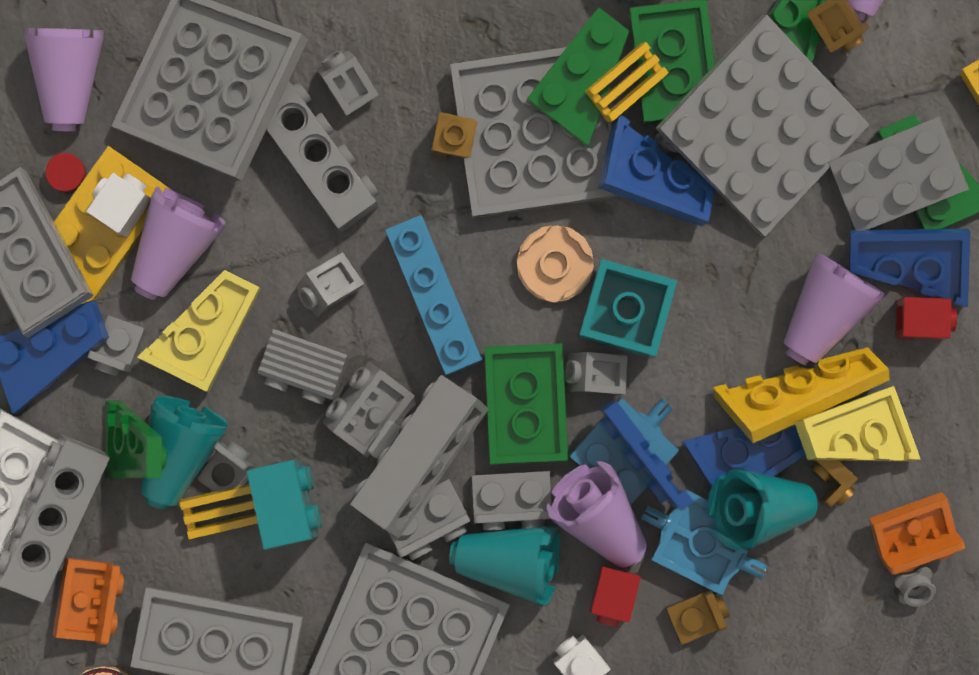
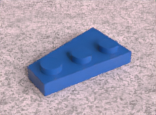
M619 115L612 121L598 188L699 226L708 223L715 189L681 160L674 161L658 149L657 145L659 143L650 136L646 135L643 137L629 126L630 121L624 116Z
M969 229L851 230L849 238V269L851 273L894 286L898 284L915 289L924 295L952 299L955 304L968 308L971 233Z
M88 301L77 306L29 338L24 336L20 329L0 336V379L12 414H20L29 406L28 403L41 392H46L61 375L86 358L90 350L94 351L109 338L97 301Z
M611 400L599 409L605 417L600 421L601 425L613 440L620 437L628 450L623 453L625 458L636 472L641 469L645 471L651 479L647 487L660 504L667 501L668 504L682 511L694 502L686 490L681 491L677 489L672 482L673 476L670 469L655 453L652 454L649 451V443L617 401Z
M795 424L755 443H752L739 427L681 441L711 488L714 481L719 476L727 474L728 471L742 469L775 476L806 455Z

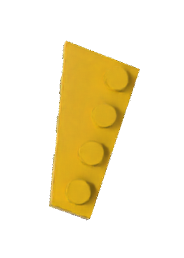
M866 347L820 359L818 366L804 368L796 365L783 369L784 375L763 380L761 375L746 378L745 385L728 389L726 384L713 387L714 399L750 441L755 443L794 425V422L818 414L889 381V368Z

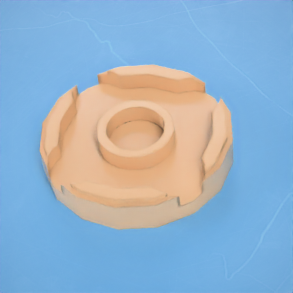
M545 226L531 233L521 245L517 258L518 277L525 289L537 299L551 303L568 301L579 295L590 282L594 268L592 250L585 238L572 228L564 226Z

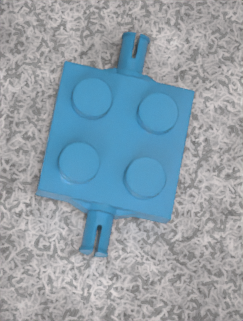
M619 398L617 400L618 404L649 443V451L652 454L655 453L667 465L679 449L664 437L658 425L673 410L672 406L661 398L652 410L645 415L633 409L624 399ZM603 416L568 456L579 466L586 464L589 469L599 466L596 461H603L611 465L616 471L631 505L644 491L647 484L651 482V479L643 469L636 472L623 454L628 448L620 437L613 440L600 423L605 418Z
M686 490L694 502L682 511L675 508L666 515L649 505L644 509L645 512L657 517V520L643 513L640 520L661 529L659 543L650 560L720 595H723L731 577L739 569L759 580L763 577V573L750 566L753 565L766 571L767 564L748 556V549L734 550L726 547L716 537L714 529H718L715 517H709L708 500Z

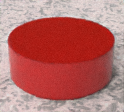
M60 153L49 160L45 174L48 183L53 188L63 193H72L78 189L86 178L87 170L84 163L75 155Z

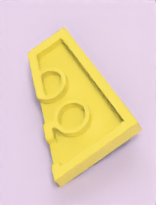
M224 270L191 303V306L177 320L172 322L148 348L146 347L137 358L209 392L261 288Z
M894 386L794 422L808 460L897 462L921 460Z

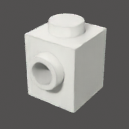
M112 173L109 179L104 177L97 184L92 193V197L95 199L86 212L127 238L148 207L151 198L143 193L147 186L129 173L123 179Z
M572 635L555 649L558 655L553 661L563 675H605L611 670L584 635H581L578 639Z

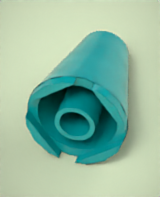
M157 396L156 400L154 399L150 410L149 426L162 437V446L166 449L167 461L165 468L162 470V478H142L140 492L146 497L145 502L147 504L165 510L168 509V506H176L215 450L214 445L220 442L226 433L228 421L221 415L204 406L200 412L189 407L191 401L181 398Z
M742 469L731 470L724 476H719L713 483L708 499L709 517H715L718 529H714L716 537L726 547L734 550L754 548L811 521L816 515L818 507L816 494L809 485Z
M542 526L464 534L460 536L458 542L452 543L449 562L450 565H455V571L459 575L537 605L548 606L551 603L556 587L548 584L552 581L553 575L558 574L560 565V533H556L557 527Z

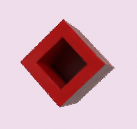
M903 297L896 300L895 339L942 341L951 338V332H955L957 326L956 309L951 308L952 299Z
M600 565L589 608L591 613L597 615L596 622L613 627H619L620 621L630 623L641 579L640 575Z

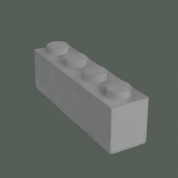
M440 375L436 382L431 383L426 388L422 397L423 401L414 414L409 415L403 421L400 427V434L391 446L382 451L377 460L376 468L368 479L363 480L358 485L354 494L355 498L350 504L397 538L402 535L489 410L480 400L443 375Z

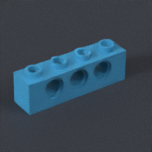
M422 215L386 229L385 231L446 377L482 363L480 353Z

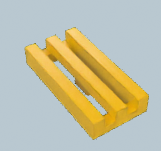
M647 42L639 44L585 90L607 122L614 121L669 73L665 67L659 65L658 62L660 60L656 54H651L649 51L651 47ZM642 57L645 61L604 97H600L598 93L637 59ZM649 69L652 71L650 76L609 109L607 105Z
M250 484L181 499L179 503L184 513L183 519L185 525H187L189 540L258 524L256 513L197 527L195 522L255 509L253 498L252 500L206 511L192 512V507L247 494L252 495Z

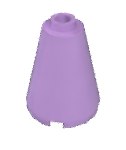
M24 28L25 42L44 123H52L53 131H76V124H83L85 121L104 39V30H93V37H90V30L37 28V36H35V28Z
M156 187L151 195L131 275V281L136 284L134 290L152 300H155L157 296L166 297L222 232L226 225L225 221L215 212L209 218L203 211L204 205L181 193L167 188L162 193L160 187Z
M817 253L812 261L783 342L789 347L786 354L805 366L809 360L817 363L881 301L884 293L867 281L864 283L856 274L851 273L833 260Z
M596 461L599 466L590 469L586 464L578 466L566 474L552 490L551 493L555 499L552 506L547 503L546 509L549 517L556 525L615 566L623 568L637 564L644 556L647 543L616 471L611 465L603 461Z

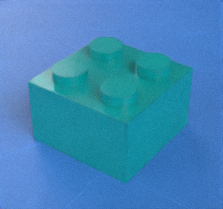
M601 259L578 338L646 358H655L678 280Z
M291 460L247 470L264 550L318 537L317 529L323 527V522L318 504L312 505L308 490L314 489L310 466H303L302 460Z

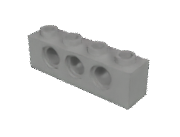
M289 81L266 130L338 230L343 233L379 207L374 199L379 192L367 175H364L362 178L358 177L351 167L357 161L344 143L337 147L329 135L334 130L324 115L320 112L314 116L306 104L312 101V99L298 81L292 85ZM294 113L303 115L304 123L301 128L295 131L285 128L284 123L289 115ZM315 144H322L327 147L325 158L319 162H312L307 159L308 149ZM337 175H344L350 179L349 187L343 193H333L329 190L331 179Z
M63 434L60 435L58 442L52 441L49 444L43 458V463L47 464L41 478L35 477L28 489L26 499L30 500L24 515L18 513L14 519L9 533L10 536H13L8 550L2 549L0 551V587L42 603L44 602L110 459L104 451ZM69 471L75 474V481L69 488L59 489L55 487V480L62 472ZM55 508L59 511V515L54 523L43 525L38 522L39 515L44 509ZM38 544L42 546V553L37 559L28 561L22 558V552L28 545Z

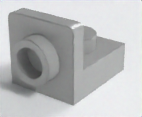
M339 50L328 55L321 62L323 66L317 69V73L323 79L346 116L379 95L357 58L349 50L344 53Z
M342 252L307 272L296 287L302 304L307 309L312 310L316 317H319L329 307L361 289L364 282Z
M108 315L105 327L109 338L94 351L90 350L87 358L97 361L95 369L114 376L118 375L119 370L131 373L147 329Z
M593 352L569 353L568 361L564 367L566 391L626 395L628 356Z

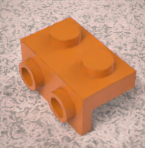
M943 492L868 518L879 558L893 575L910 572L917 566L936 559L949 558L954 553L965 549L964 540L956 532L948 498Z
M65 557L52 636L63 639L95 641L101 645H108L110 636H113L117 629L118 616L114 612L116 596L119 597L121 595L124 585L123 573H120V566L111 562Z

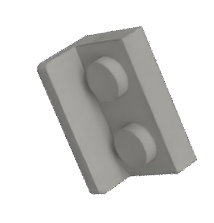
M370 361L364 367L362 366L354 372L349 381L350 386L341 398L335 399L329 405L325 414L326 418L323 421V424L367 458L370 456L367 451L378 433L389 420L395 423L415 396Z
M550 471L472 476L474 523H482L483 530L506 529V521H521L522 528L545 526V519H551L546 509L547 503L552 506Z
M450 479L434 487L399 538L391 533L389 535L397 548L399 557L402 558L408 554L410 559L414 560L430 552L432 548L429 543L441 536L448 542L467 532L464 524L471 520Z

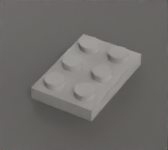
M941 117L934 118L829 161L855 230H869L969 190Z

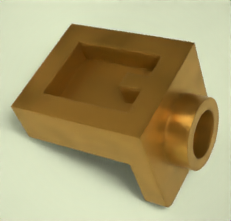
M826 0L807 12L808 17L831 53L840 47L846 53L865 41L861 34L870 28L866 21L861 22L849 0Z
M439 112L430 157L445 160L447 155L469 158L471 156L477 121L471 118Z
M811 460L814 465L810 469L825 484H828L831 480L835 483L820 499V502L827 507H832L835 503L840 507L855 492L852 485L858 478L840 461Z
M708 589L665 607L681 645L716 630L722 631L727 629L724 620L730 617L727 606L721 595L714 597L713 592Z

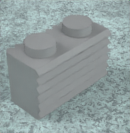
M273 329L258 369V374L266 376L265 385L285 392L288 385L303 389L302 398L323 405L325 398L335 399L349 356Z

